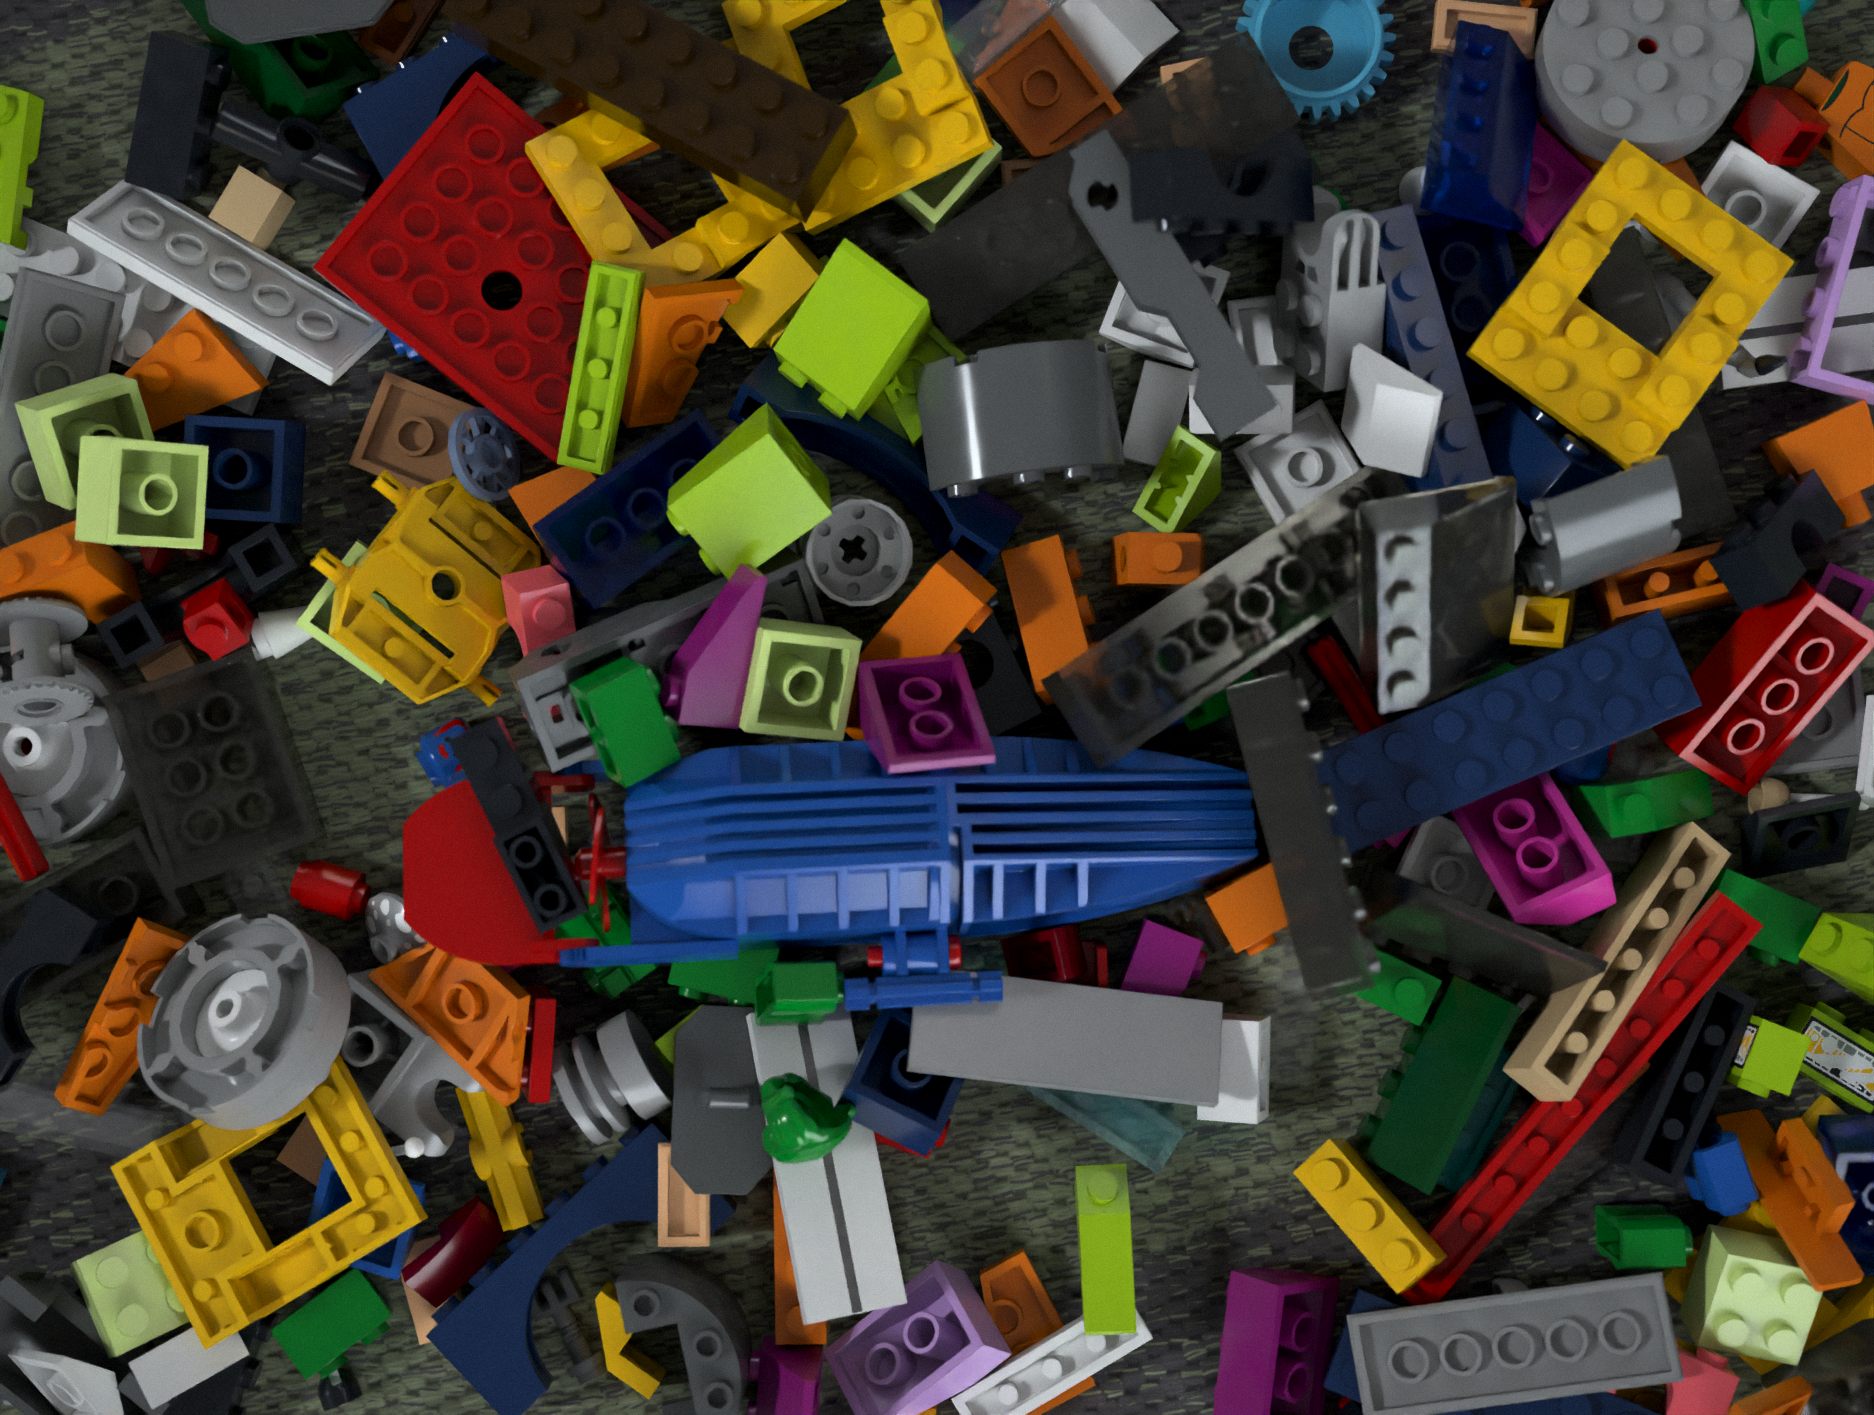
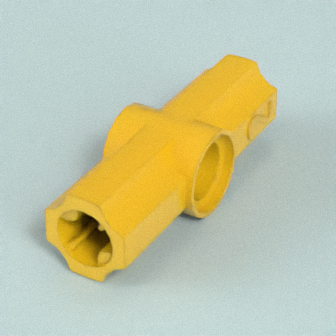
M456 1087L455 1091L471 1135L469 1140L471 1161L478 1177L482 1181L487 1182L503 1232L527 1226L544 1218L547 1214L543 1211L545 1207L530 1166L533 1163V1153L531 1149L526 1151L520 1134L525 1131L524 1127L520 1122H515L510 1105L503 1107L487 1091L469 1093Z

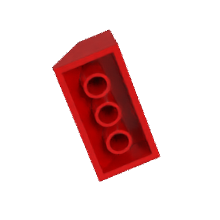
M1800 578L1787 596L1744 611L1692 673L1690 679L1702 706L1650 728L1678 756L1743 796H1746L1873 649L1874 631Z

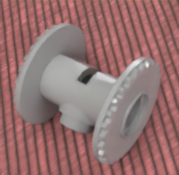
M41 597L13 599V601H5L0 604V646L10 645L11 657L14 663L12 665L13 680L0 684V722L20 726L59 724L60 722H67L70 719H76L78 716L86 714V711H89L93 706L94 694L92 689L80 681L65 678V675L75 674L72 644L65 643L77 639L88 628L87 616L78 605L64 602L61 599L55 600L53 598Z

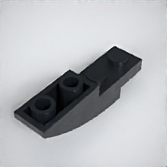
M495 717L449 740L496 835L492 840L539 934L547 932L589 911L581 882L553 813L529 763H523L501 717Z

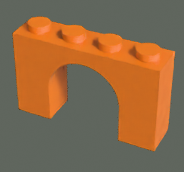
M76 520L0 550V604L5 601L28 597L61 599L64 602L78 605L80 609L84 610L87 619L97 625L141 600L142 595L134 568L125 558L107 544L75 540Z

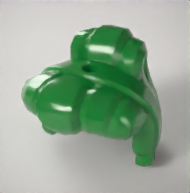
M785 1073L770 1077L763 1083L760 1090L763 1102L761 1107L767 1121V1126L762 1133L763 1147L771 1157L782 1163L797 1164L817 1160L830 1153L844 1140L851 1129L852 1117L856 1115L857 1109L851 1103L837 1105L834 1108L831 1097L809 1085L808 1081L797 1074Z

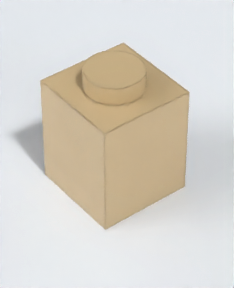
M239 165L208 217L266 252L296 201L283 192L287 184L271 177L264 168L260 167L255 175Z

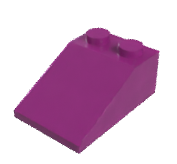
M961 653L858 662L857 714L867 746L888 773L995 763L996 754Z
M764 1336L760 1351L752 1350L749 1381L758 1382L757 1401H748L746 1415H819L824 1344L775 1345L774 1336Z

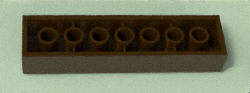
M447 0L440 11L459 38L804 223L807 222L858 136L849 110L640 0Z

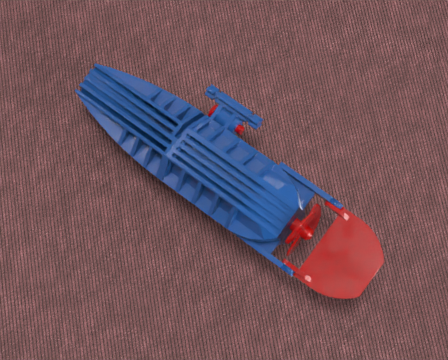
M990 736L996 754L995 763L888 773L867 746L866 740L724 747L705 750L690 756H681L682 759L626 788V802L624 803L626 846L611 847L605 819V806H601V802L595 793L588 796L593 848H581L574 857V865L578 876L582 880H590L589 904L595 905L597 901L603 933L610 932L605 879L627 878V889L630 895L631 945L600 946V939L597 938L555 939V928L539 934L492 840L496 835L467 779L434 795L422 804L403 824L404 921L422 939L451 956L473 963L497 966L560 962V965L563 967L579 968L739 959L738 950L880 943V946H867L868 967H882L883 977H875V983H868V978L844 979L846 1011L867 1010L870 1008L869 1004H877V1009L972 1004V998H979V1003L1003 1002L1004 986L1001 971L977 972V977H970V972L949 973L961 968V938L1032 931L1109 916L1167 900L1237 875L1258 856V849H1255V840L1257 838L1256 829H1254V809H1252L1250 802L1253 799L1252 789L1246 790L1244 787L1251 778L1250 773L1160 752L1101 743L1029 737ZM583 760L554 773L550 770L533 771L551 811L552 793L587 792L595 789V782H616L607 776L601 760Z

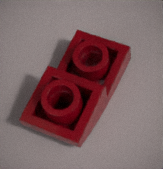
M477 1195L438 1225L441 1239L401 1270L405 1284L435 1308H438L475 1274L507 1233V1231L503 1232L497 1211Z

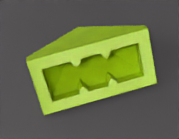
M1178 425L1132 512L1160 532L1180 533L1221 492V451L1197 434L1190 433L1189 429L1184 425Z

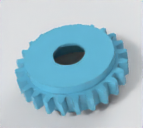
M1246 0L1242 11L1249 17H1239L1235 26V30L1246 34L1236 37L1233 44V50L1245 52L1243 56L1238 58L1236 69H1249L1250 74L1244 81V87L1251 88L1258 85L1261 90L1256 102L1261 104L1268 98L1272 99L1275 102L1272 110L1273 115L1277 116L1285 107L1291 109V122L1294 123L1297 122L1302 112L1309 113L1311 125L1318 123L1322 112H1327L1332 122L1337 121L1341 115V106H1344L1350 114H1353L1360 106L1357 96L1368 102L1375 94V90L1370 83L1381 86L1387 74L1379 67H1389L1394 59V54L1383 50L1391 47L1396 40V34L1384 32V29L1390 26L1393 21V14L1380 15L1378 10L1382 7L1385 0ZM1306 26L1322 28L1329 34L1333 42V54L1330 61L1324 67L1317 70L1300 68L1293 62L1289 54L1291 37L1297 30Z

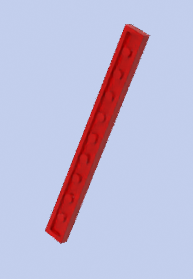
M1716 890L1680 932L1572 1100L1540 1101L1537 1099L1425 1229L1445 1252L1447 1257L1411 1290L1399 1293L1414 1306L1437 1303L1442 1299L1761 930L1763 925L1719 890Z

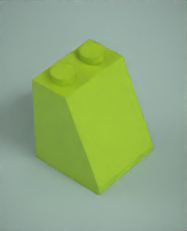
M844 238L773 350L779 362L782 363L778 370L799 388H802L807 382L822 395L818 398V401L835 416L842 419L847 413L859 421L933 327L929 302L864 251Z
M765 403L669 489L667 505L669 510L666 511L675 529L684 537L690 534L700 545L699 554L709 570L715 575H719L722 572L729 580L740 564H749L754 568L759 567L832 514L828 478L771 406Z
M1823 912L1798 957L1874 1005V913Z

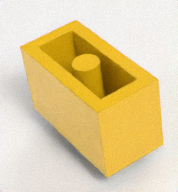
M779 232L735 277L737 282L744 288V291L737 304H728L722 317L749 348L770 347L773 349L825 266L796 234Z

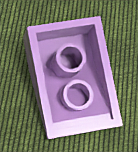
M935 1260L904 1285L907 1298L906 1304L873 1310L823 1351L855 1415H918L971 1387L1012 1355L966 1271Z

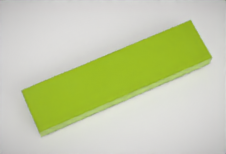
M592 260L557 464L600 475L611 473L646 271L599 260Z

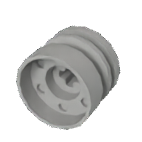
M856 494L831 496L832 514L795 540V552L804 558L813 586L827 597L848 606H871L890 598L905 582L913 563V541L905 522L890 507ZM843 538L847 540L855 538L854 545L859 548L858 554L855 557L846 554L842 558L844 550L839 547V544Z
M630 1009L596 1027L600 1050L583 1034L572 1039V1048L562 1044L553 1049L552 1073L561 1099L584 1134L597 1145L602 1144L613 1136L612 1127L620 1133L629 1129L631 1124L627 1104L645 1120L671 1107L673 1104L672 1077L648 1047L654 1041L645 1025Z

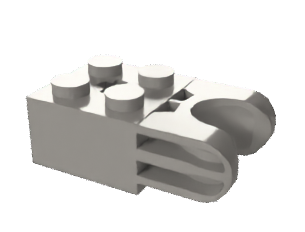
M1314 185L1315 222L1295 225L1294 235L1283 237L1281 275L1275 290L1279 306L1278 329L1274 332L1273 345L1277 359L1294 368L1295 372L1323 392L1347 388L1354 346L1362 343L1378 354H1382L1386 283L1377 278L1380 228L1377 221L1360 209L1341 211L1340 203L1334 195L1322 187Z
M375 968L349 974L347 978L351 994V1009L347 1031L339 1050L342 1059L374 1117L405 1142L411 1137L420 1138L425 1145L424 1155H444L453 1143L455 1130L441 1115L435 1103V1089L439 1081H449L469 1093L486 1090L368 977Z

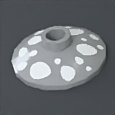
M381 892L369 899L365 908V925L371 940L372 952L380 962L388 964L412 949L428 943L404 921V901L402 897L395 893Z

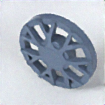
M476 407L461 412L455 417L448 431V455L450 456L454 474H456L464 489L478 500L495 502L509 497L508 490L518 485L521 469L518 447L510 429L486 408ZM467 421L470 424L473 437H471L465 425ZM485 421L492 426L489 434H484ZM461 442L466 447L465 453H462ZM502 443L506 451L507 459H504V452L501 446ZM467 464L472 469V476L466 467ZM500 472L507 478L505 484L499 480L495 473ZM483 476L487 481L489 491L484 489Z

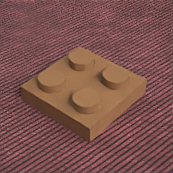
M385 371L348 464L377 476L386 469L389 474L409 489L414 486L420 489L448 477L456 476L453 472L450 456L448 455V431L458 414L476 407ZM467 421L465 425L472 437V430L469 422ZM461 442L462 453H465L466 447Z

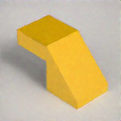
M1524 585L1522 595H1517L1510 644L1564 648L1572 629L1578 588L1549 598L1541 594L1536 588L1528 590Z
M607 1280L595 1298L607 1371L647 1399H650L660 1385L666 1369L627 1343L633 1333L625 1334L616 1287Z

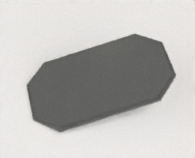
M205 0V5L211 26L240 43L248 45L374 26L395 0Z
M702 1005L675 1033L670 1164L694 1194L747 1195L773 1166V1159L765 1151L762 1142V1133L766 1127V1122L761 1107L762 1100L746 1016L749 1013L755 1012L753 1007Z

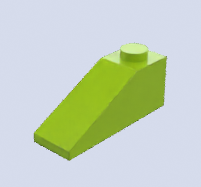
M1126 1164L1075 1166L1074 1189L1084 1336L1136 1334L1131 1217Z

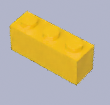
M1329 1138L1293 1172L1397 1294L1411 1290L1447 1257L1445 1252L1345 1138Z

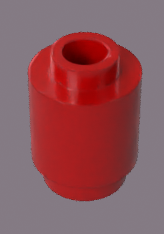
M321 859L315 860L314 863L304 860L294 875L290 896L292 899L299 900L304 908L349 921L355 913L362 914L370 899L371 885L365 884L366 875L363 872Z

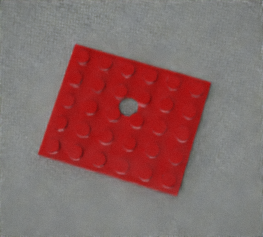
M475 71L316 262L313 270L557 466H560V464H557L593 259L525 152L526 142L548 132V130ZM609 182L651 249L676 237ZM508 272L519 280L522 286V297L520 302L512 309L505 311L496 310L484 301L481 293L482 284L492 273Z

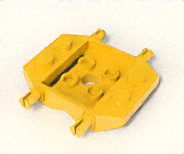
M385 469L376 478L377 480L373 482L371 487L378 490L395 504L394 508L397 509V512L358 562L347 567L328 552L325 547L310 562L311 566H314L334 582V587L337 588L334 593L328 634L418 705L461 687L462 689H468L483 701L486 706L490 707L498 699L496 697L501 695L502 689L496 687L480 672L483 669L482 666L492 654L500 636L510 626L507 619L501 576L541 567L540 546L489 503L476 499L466 491L455 475L417 489L415 486L408 489ZM436 573H443L453 581L454 594L450 600H442L433 592L432 579ZM374 590L454 653L451 659L446 657L371 597Z

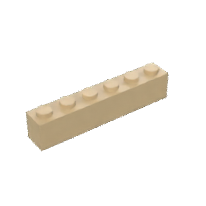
M1694 822L1659 830L1616 895L1617 903L1608 907L1502 1067V1070L1540 1101H1571L1731 853Z

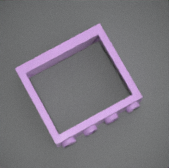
M1862 175L1843 184L1836 191L1831 201L1829 215L1833 217L1829 235L1823 239L1816 254L1815 265L1819 267L1815 286L1808 290L1803 300L1801 314L1806 318L1801 335L1791 345L1787 363L1789 366H1792L1788 382L1857 401L1865 399L1867 404L1874 405V383L1821 369L1865 208L1874 209V177Z

